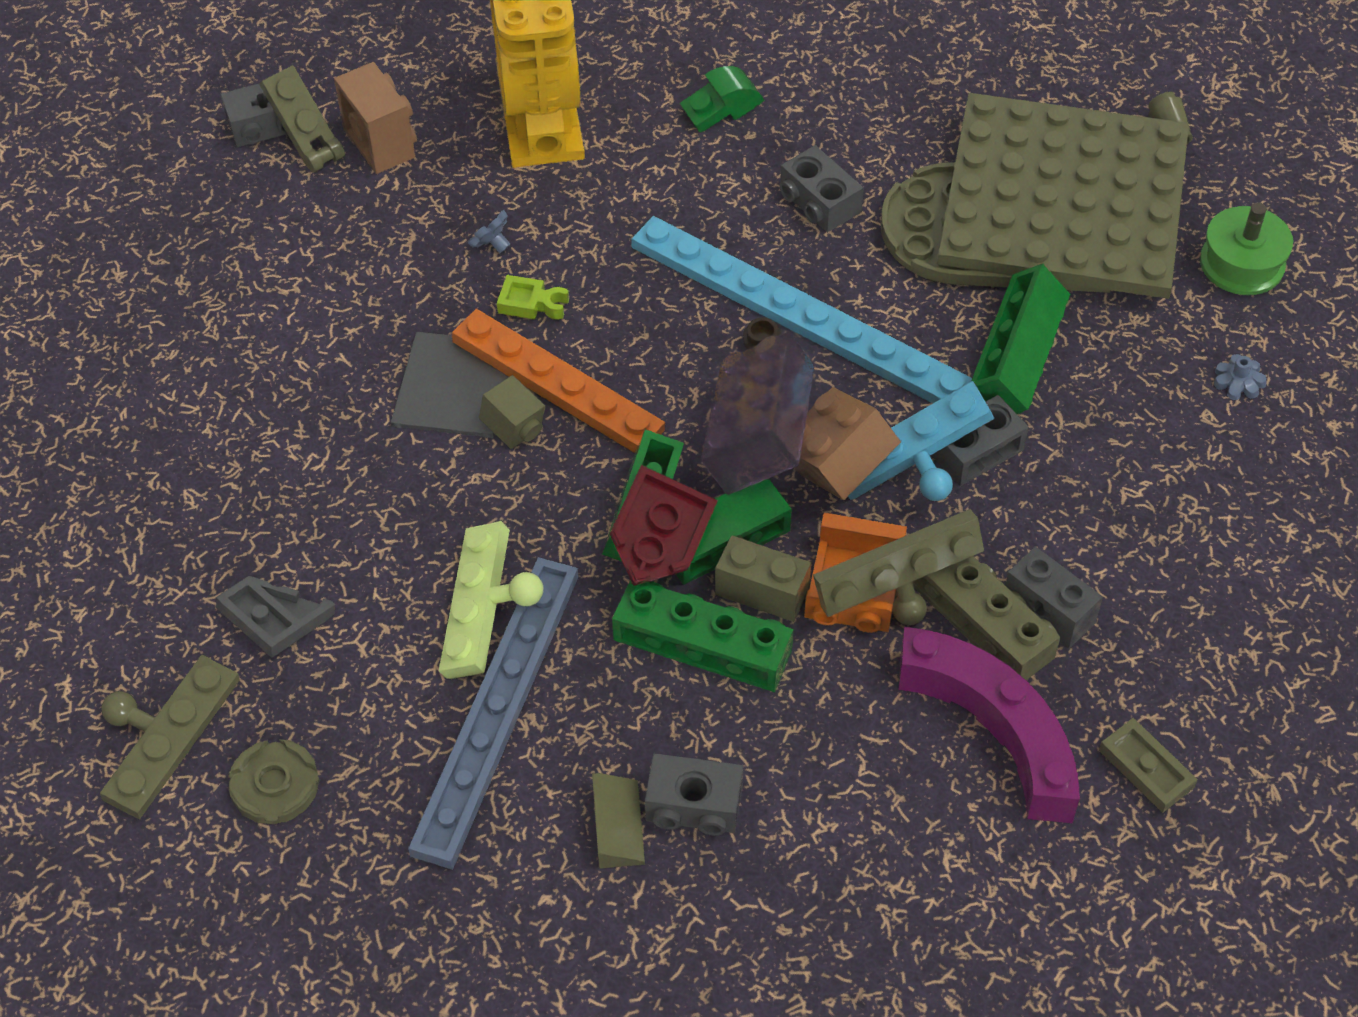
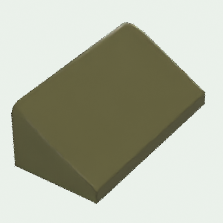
M592 773L599 869L645 865L638 780L603 773Z

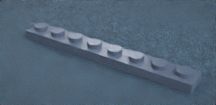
M537 558L531 573L537 575L542 581L543 595L532 606L517 604L408 848L410 857L453 870L579 578L578 568Z

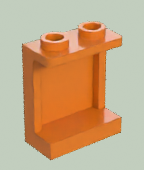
M824 513L813 574L906 536L907 526ZM812 574L810 588L806 594L804 618L813 619L822 625L839 623L855 626L860 631L867 633L877 632L878 630L889 632L896 589L828 617L821 608Z

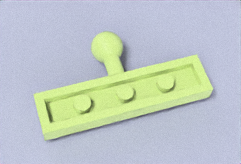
M502 521L470 527L465 530L439 666V672L445 678L454 679L485 673L497 603L514 601L521 606H532L543 595L542 581L537 575L530 572L519 573L511 580L510 584L500 585L510 532Z

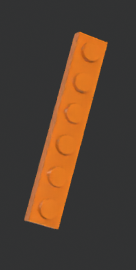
M477 308L452 331V342L505 375L509 377L513 375L528 389L634 453L645 429L660 435L665 431V421Z

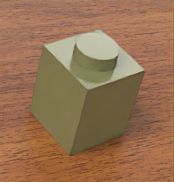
M512 375L483 394L479 419L510 449H513L523 441L530 442L540 433L543 427L542 420L545 405Z

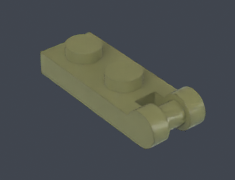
M294 65L259 83L303 162L312 173L323 169V164L330 160L336 162L345 157V151L341 143L334 137ZM318 138L323 147L316 151L312 148L310 142Z

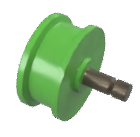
M1257 202L1251 206L1228 208L1218 213L1209 223L1206 242L1200 254L1201 268L1212 283L1225 291L1240 295L1265 293L1276 287L1284 276L1286 261L1293 248V236L1286 223L1275 214L1267 211V207L1262 203Z

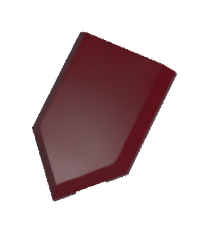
M641 465L610 532V536L633 586L688 570L718 501Z

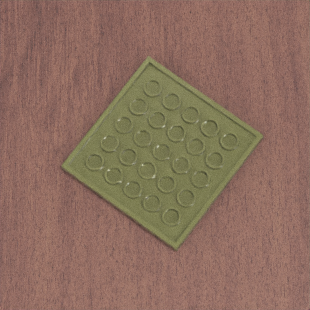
M968 93L937 265L1012 276L1015 273L1043 263L1060 283L1169 299L1173 283L1189 123Z

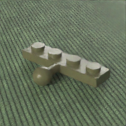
M971 509L813 574L821 608L829 617L896 589L898 596L893 602L892 609L896 620L908 626L920 623L926 615L927 606L923 597L915 593L912 581L983 552L984 547L978 517Z
M201 655L156 717L138 709L136 700L127 692L116 691L109 694L104 699L101 707L104 719L114 726L130 724L144 731V733L100 792L102 801L137 819H141L240 681L239 673Z

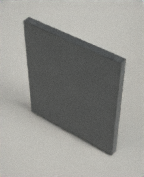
M416 332L393 412L391 426L493 438L494 433L479 419L482 396L506 380L508 376L452 342V335Z

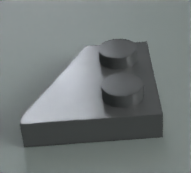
M252 576L246 577L215 597L216 608L271 658L319 627L335 614V604L331 600L323 599L321 604L299 598L298 590L285 586L276 587L268 581Z

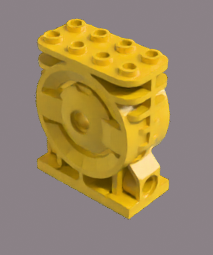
M490 0L497 56L496 65L512 168L585 159L577 108H580V82L574 13L571 0Z

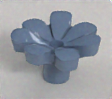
M502 210L487 228L483 226L478 229L474 234L475 236L470 238L467 244L473 248H478L483 244L488 245L491 243L499 254L508 248L511 244L502 234L503 226L508 222L506 220L508 218L506 211Z
M1235 354L1232 355L1229 363H1219L1217 365L1215 373L1218 376L1214 380V386L1219 390L1228 387L1227 396L1232 400L1240 399L1242 392L1248 398L1254 399L1259 395V388L1266 387V375L1259 372L1260 364L1257 361H1251L1247 356Z

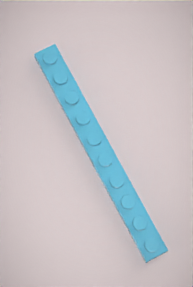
M652 216L631 239L633 249L931 403H935L972 380L971 377L655 216Z

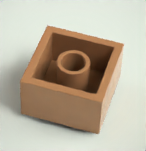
M373 61L335 77L334 81L343 129L376 174L415 158L413 143L417 142V137L409 119L413 115L412 107L405 95L400 96L396 92L390 75L388 73L383 74Z
M832 387L815 401L814 406L799 421L787 429L786 434L776 445L801 476L838 498L845 500L901 441L876 408Z

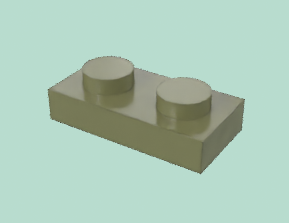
M1134 718L1121 726L1100 744L1099 751L1162 813L1196 786L1198 779Z

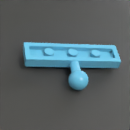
M973 381L969 382L891 427L901 443L848 496L849 499L852 500L913 465L917 466L921 474L919 487L923 496L932 501L945 499L952 491V478L947 471L936 468L930 455L995 419Z

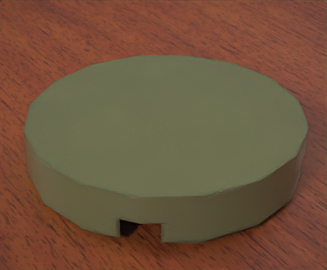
M279 739L280 742L269 743L267 740L254 744L240 754L231 766L229 792L233 804L243 816L256 823L277 824L292 820L309 807L317 794L319 776L315 760L303 746L291 740Z

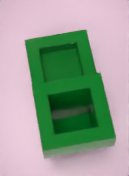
M723 66L704 74L709 83L680 102V105L699 133H701L729 114L734 120L741 118L765 100L742 69L735 66Z

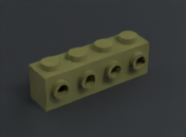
M974 556L912 581L914 588L974 646L992 654L1010 666L1025 680L1055 659L1060 636L1057 634L1054 626L1048 620L1039 618L1027 606L1019 593L1013 590L1010 591L997 579L995 572L989 565L980 563Z

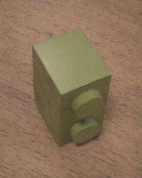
M731 535L715 568V595L794 622L810 587L811 562Z

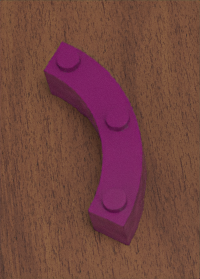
M904 627L898 690L928 695L949 704L952 701L974 714L976 720L989 730L1001 745H1005L1012 755L1024 790L1027 819L1073 823L1080 800L1079 780L1074 756L1058 719L1039 693L1010 666L968 642L930 630Z

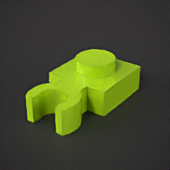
M506 275L497 301L498 314L535 320L537 312L540 311L544 312L549 318L563 319V305L554 303L568 304L569 292L562 287H553L545 290L543 280Z

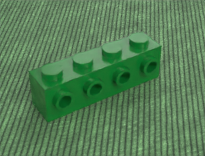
M1043 263L1012 275L971 380L975 383L985 402L999 395L1016 414L1028 410L1033 401L1035 389L1043 373L1046 359L1053 346L1057 329L1064 316V310L1070 297V293Z
M630 580L612 618L614 641L772 692L776 691L792 652L793 629L786 627L781 622L773 619L763 620L745 614L735 607H722L706 602L694 594L684 595L665 589L662 585L653 581L633 586Z

